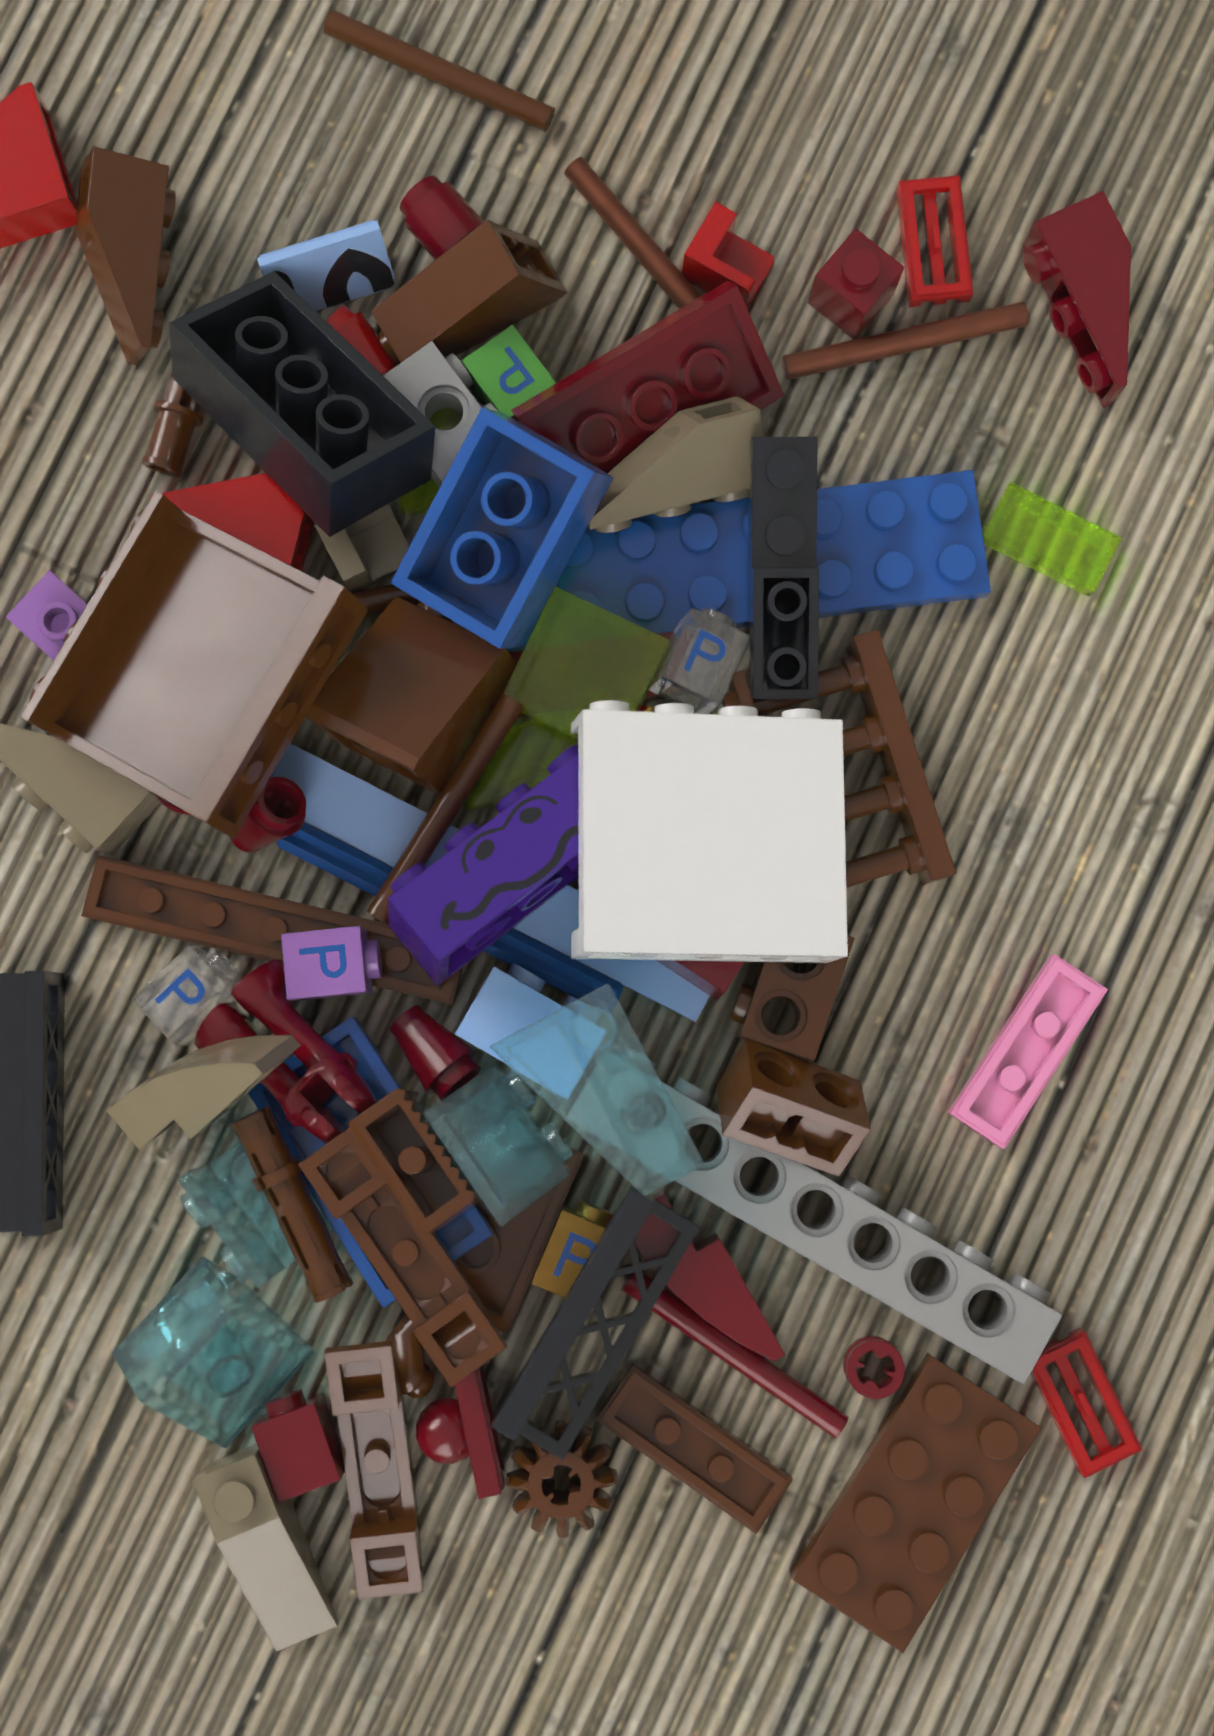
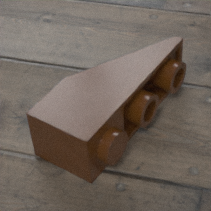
M93 146L80 172L75 231L128 364L137 365L151 347H158L162 335L164 314L163 311L155 309L157 287H164L169 270L170 253L168 250L161 249L163 228L168 229L172 223L176 193L173 190L167 189L168 165Z

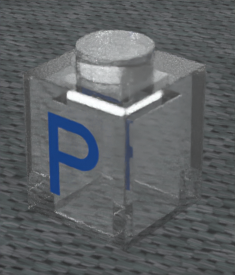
M692 608L677 623L648 690L674 703L694 706V712L697 714H709L721 705L750 636L735 629V622L718 611L711 609L698 611Z
M189 945L137 993L132 1000L175 1046H190L195 1041L196 1033L204 1018L214 1007L221 1003L234 1004L236 1002L231 996V990L235 986L233 981L240 973L215 947L206 953L202 948Z

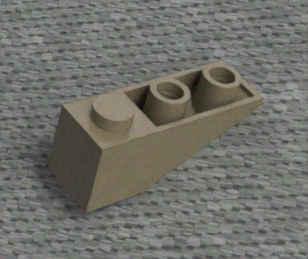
M737 396L678 411L607 473L613 476L614 479L592 517L588 528L590 530L595 529V531L601 533L617 532L630 527L634 518L653 513L658 517H673L687 513L691 510L692 503L713 498V500L718 502H730L747 497L750 494L751 438L764 437L760 409Z
M0 723V763L2 762L18 777L11 786L39 811H42L48 804L65 820L58 829L83 852L88 853L95 847L97 850L113 855L161 804L153 792L60 739Z

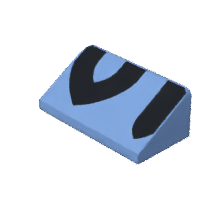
M374 220L259 255L260 257L257 258L263 276L274 271L316 312L391 289L395 286V277L378 221Z

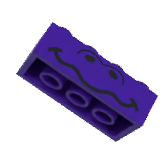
M577 744L566 749L551 762L547 768L551 775L531 789L527 783H524L509 792L496 806L499 814L481 828L473 822L455 833L444 845L447 853L431 866L426 868L422 862L417 863L402 873L392 883L391 889L394 891V894L388 897L389 928L437 987L548 902L567 885H570L579 878Z

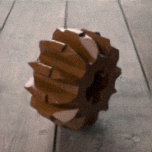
M556 1420L554 1435L558 1438L566 1426L565 1420ZM583 1425L563 1460L532 1441L531 1444L535 1451L518 1445L512 1451L511 1458L523 1469L508 1472L506 1486L514 1490H524L513 1500L512 1508L516 1514L536 1507L537 1510L534 1513L531 1528L536 1532H540L545 1528L549 1517L557 1519L556 1532L560 1538L568 1537L569 1518L575 1517L580 1526L588 1531L594 1527V1517L589 1506L600 1511H609L612 1506V1497L601 1488L617 1484V1470L600 1466L611 1456V1449L607 1443H603L586 1450L592 1436V1429L587 1425ZM555 1466H569V1477L576 1473L579 1477L570 1480L569 1490H555L554 1479L548 1483L545 1479L553 1477Z

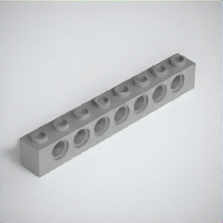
M624 1044L618 1055L608 1050L604 1051L567 1115L568 1119L1023 1385L1025 1384L1062 1317L1060 1313L1044 1305L1050 1292L1015 1273L1010 1284L988 1272L994 1261L993 1259L960 1240L953 1251L931 1239L937 1229L935 1225L904 1207L897 1218L879 1209L875 1204L881 1194L849 1175H846L840 1186L819 1174V1169L722 1135L720 1115L706 1108L713 1096L680 1077L673 1088L651 1076L657 1064ZM641 1091L656 1093L662 1099L664 1105V1113L661 1120L649 1128H641L634 1125L627 1116L629 1100L633 1095ZM697 1124L713 1126L719 1136L717 1151L713 1156L705 1160L690 1158L686 1155L683 1147V1139L686 1132ZM754 1157L769 1159L774 1168L773 1182L766 1190L761 1192H749L742 1187L740 1182L742 1166ZM811 1190L824 1191L830 1202L827 1217L822 1222L814 1225L802 1223L797 1215V1204L801 1196ZM866 1224H880L885 1232V1244L882 1250L872 1257L858 1256L854 1249L856 1232ZM924 1257H936L941 1266V1276L938 1282L926 1290L915 1289L911 1282V1270L914 1264ZM992 1290L997 1299L995 1313L984 1322H972L968 1314V1305L971 1298L979 1291Z

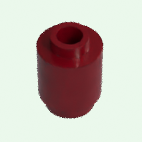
M435 175L428 176L416 183L406 193L400 203L399 209L406 217V228L434 260L438 259L484 223L482 218L451 183H442Z

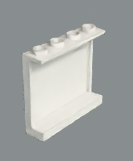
M615 700L593 702L590 704V709H583L571 723V733L578 734L579 928L571 932V959L829 963L848 956L843 720L821 719V712L819 710L808 708L785 710L781 713V717L758 716V709L751 706L723 707L718 710V715L694 714V706L684 703L660 704L654 707V712L629 711V703Z

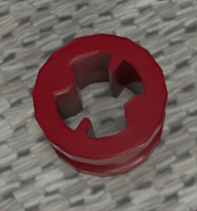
M868 1335L858 1338L848 1347L843 1359V1370L846 1379L857 1393L866 1398L882 1399L891 1396L899 1389L904 1379L905 1365L901 1354L889 1341L879 1336ZM872 1351L878 1358L889 1356L890 1367L883 1366L882 1368L887 1377L881 1382L875 1383L869 1376L858 1378L857 1367H865L860 1357L866 1352Z

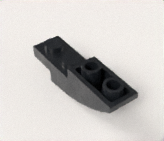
M818 437L751 438L750 504L748 505V579L752 699H818L819 568H816Z

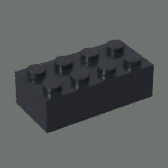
M274 271L169 322L173 379L329 537L431 480L436 426Z

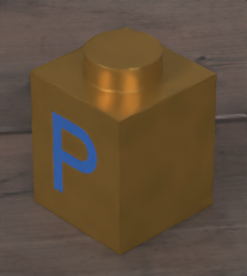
M582 1200L579 1201L576 1210L563 1205L535 1270L531 1284L565 1297L612 1218L613 1213Z

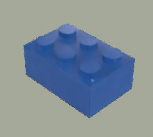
M482 407L401 561L391 584L499 649L522 648L614 477L508 415Z

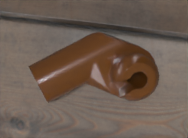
M405 1314L388 1335L386 1341H392L402 1394H407L411 1398H421L432 1389L435 1374L425 1364L422 1344L413 1333L416 1327L407 1314Z

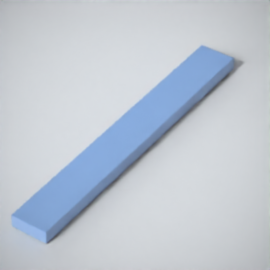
M291 743L271 777L278 776L290 779L301 788L306 799L305 823L392 867L395 866L427 815L426 812ZM450 825L426 863V868L447 853L444 845L459 829ZM567 885L548 902L515 926L514 929L571 957V932L579 928V890ZM575 959L621 982L624 987L693 1022L697 1021L710 996L656 960Z

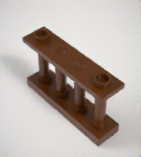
M877 629L854 636L846 648L848 656L841 658V665L818 672V698L849 689L851 694L860 692L867 716L860 718V725L843 730V756L868 749L870 754L879 752L886 776L879 779V785L844 796L845 822L887 809L889 814H899L906 837L899 838L898 846L846 861V888L907 870L909 875L918 873L921 886L946 879L956 874V870L879 631ZM744 670L731 673L727 684L729 692L721 694L723 707H755L758 709V716L814 700L752 699V692H750Z

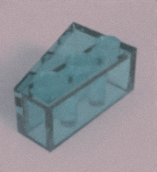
M609 983L489 1046L643 1196L704 1165L701 1156Z

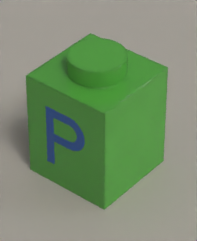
M513 324L461 360L474 383L470 388L483 406L491 403L498 412L506 414L513 419L515 418L511 412L512 409L556 384Z

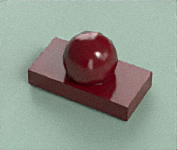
M482 1365L455 1384L458 1400L454 1398H441L428 1404L420 1413L416 1423V1440L420 1450L429 1459L441 1464H455L470 1456L478 1499L500 1495L502 1490H504L506 1482V1471L497 1430L491 1427L494 1414L484 1366Z

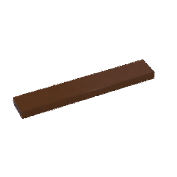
M97 855L81 915L90 919L266 961L274 959L283 961L281 934L361 926L367 929L368 940L378 939L380 945L382 978L372 979V986L451 1005L455 1003L463 970L461 968L437 987L389 928V924Z

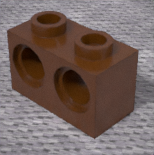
M847 935V957L829 963H813L811 969L803 974L792 972L785 966L784 962H760L753 986L741 984L733 1005L730 1020L740 1023L736 1037L747 1038L807 1061H815L855 937ZM774 997L787 1000L795 1012V1022L792 1028L782 1035H776L768 1031L761 1018L764 1005Z
M747 1038L717 1084L722 1135L836 1176H840L871 1130L860 1080Z

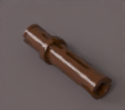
M270 1105L231 1123L256 1175L252 1179V1183L257 1192H264L268 1203L271 1205L294 1258L303 1272L314 1302H322L345 1291L354 1282L349 1276L344 1263H342L330 1233L306 1187L307 1185L301 1174L302 1170L298 1165L302 1160L300 1156L293 1157L279 1130V1125Z

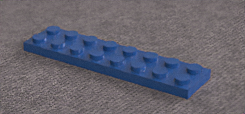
M973 470L817 489L816 568H819V618L987 597L991 592ZM750 497L730 502L717 501L692 504L690 511L673 517H658L653 513L632 519L630 527L617 532L601 533L595 531V529L590 530L587 527L523 647L506 648L508 652L673 631H680V635L699 633L701 629L711 632L749 627L748 505L750 504Z

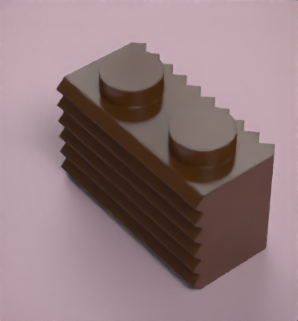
M395 1089L351 1120L348 1125L424 1237L434 1234L481 1201L484 1196V1189L476 1188L477 1179L468 1177L470 1168L461 1166L462 1157L453 1155L455 1146L446 1145L448 1135L439 1134L440 1124L431 1123L433 1114L424 1112L425 1103L417 1101L418 1092Z

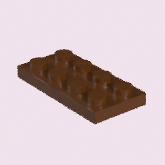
M927 1352L790 1572L792 1580L904 1653L1040 1432L1041 1427Z

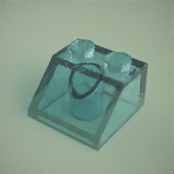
M496 1065L429 1108L423 1114L501 1227L567 1178L571 1171L564 1161L574 1154L552 1123L541 1129L527 1107L536 1102V1099L517 1071L513 1069L504 1075L499 1066Z
M204 1256L197 1261L112 1352L139 1402L225 1449L265 1407V1403L271 1400L315 1353L312 1347L245 1282Z

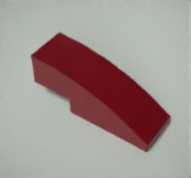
M663 1190L651 1195L652 1198L674 1210ZM649 1213L634 1239L635 1246L645 1260L666 1255L680 1231ZM714 1233L695 1245L691 1241L666 1284L669 1289L702 1319L737 1343L772 1361L785 1356L718 1235ZM659 1266L653 1267L652 1269L656 1272Z

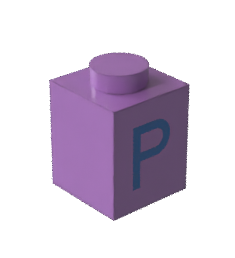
M361 926L281 934L287 1000L303 1001L373 993L372 979L382 978L378 939L368 940L367 929Z

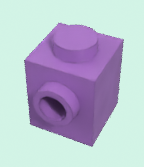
M49 570L10 611L6 618L54 661L64 644V638L68 629L79 620L87 603Z

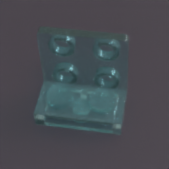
M239 1141L210 1164L189 1170L181 1176L178 1181L186 1192L180 1196V1199L187 1212L202 1228L211 1225L226 1246L220 1250V1253L232 1273L242 1282L250 1278L259 1288L296 1260L264 1192H257L252 1183V1179L256 1175ZM310 1193L314 1204H316L321 1214V1217L329 1233L331 1234L332 1232H334V1229L332 1228L329 1221L327 1220L322 1210L318 1206L317 1202L313 1198L312 1194Z

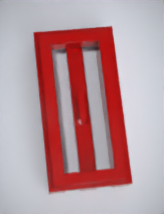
M960 175L899 181L896 188L909 308L921 307L923 302L933 301V305H944L947 300L957 299V303L970 302L973 296V285ZM944 192L955 283L947 284L945 283L935 194ZM914 195H921L931 282V285L925 286L923 285Z
M1077 1328L1069 1332L1068 1337L1060 1341L1055 1339L1046 1344L1031 1375L1079 1474L1087 1478L1143 1449L1085 1331ZM1074 1351H1077L1121 1443L1113 1447L1110 1446L1068 1360L1067 1355ZM1054 1362L1098 1454L1089 1458L1045 1367L1049 1363Z

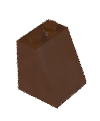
M395 596L329 676L306 718L342 746L440 794L502 693H506L520 666L506 649H499L471 631L452 623L451 619L423 602L419 601L416 606Z

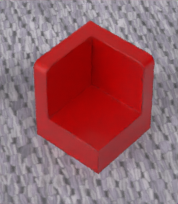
M715 201L684 253L682 274L690 283L706 292L713 290L726 281L736 284L748 309L773 268L774 257L735 235L737 213Z

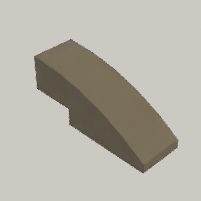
M258 1035L225 1040L197 1049L157 1072L127 1093L106 1111L139 1150L176 1123L192 1139L229 1111L301 1045L292 1035Z

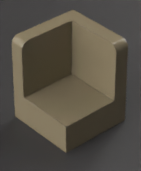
M390 504L331 537L318 525H315L345 586L350 592L364 590L395 574L409 548V544L394 517Z

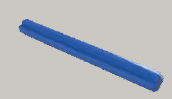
M305 822L296 833L276 842L279 848L374 896L377 895L394 868ZM514 928L484 950V952L509 965L515 963L546 981L547 984L604 1013H610L614 1010L623 992L621 982L575 959H571L570 956Z

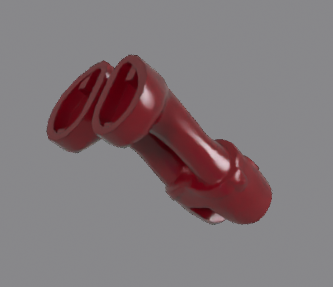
M274 959L260 965L235 984L231 990V996L248 1013L263 1023L274 1035H292L301 1045L293 1052L307 1068V1071L301 1078L288 1065L282 1062L261 1081L283 1106L285 1118L292 1126L303 1127L327 1144L346 1130L324 1106L335 1093L360 1114L377 1103L374 1093L358 1072L357 1060L349 1053H339L306 1022L291 1001L287 1000L284 962L282 960ZM221 1003L214 1007L204 1018L196 1033L194 1044L198 1049L225 1040L258 1035L254 1031L249 1018L236 1005Z

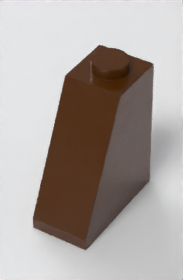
M486 220L373 308L371 312L382 330L378 334L382 347L396 363L400 364L431 341L444 358L451 353L457 356L512 324L554 303L568 292L537 240Z

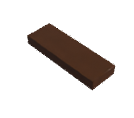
M633 1362L596 1415V1421L755 1534L758 1533L793 1481L791 1474Z

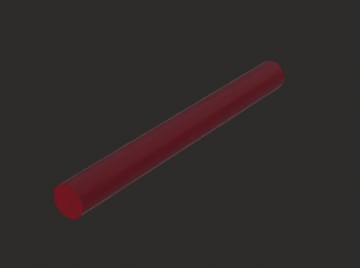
M634 1272L628 1276L621 1290L639 1302L641 1296ZM643 1274L647 1288L652 1279ZM665 1288L663 1289L651 1309L653 1313L833 1438H836L842 1432L849 1416L760 1354L731 1339L702 1319L685 1302Z

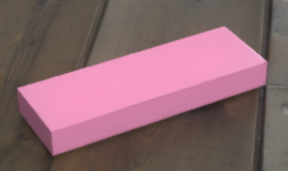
M1056 954L1049 955L947 1113L997 1147L1005 1149L1108 989Z

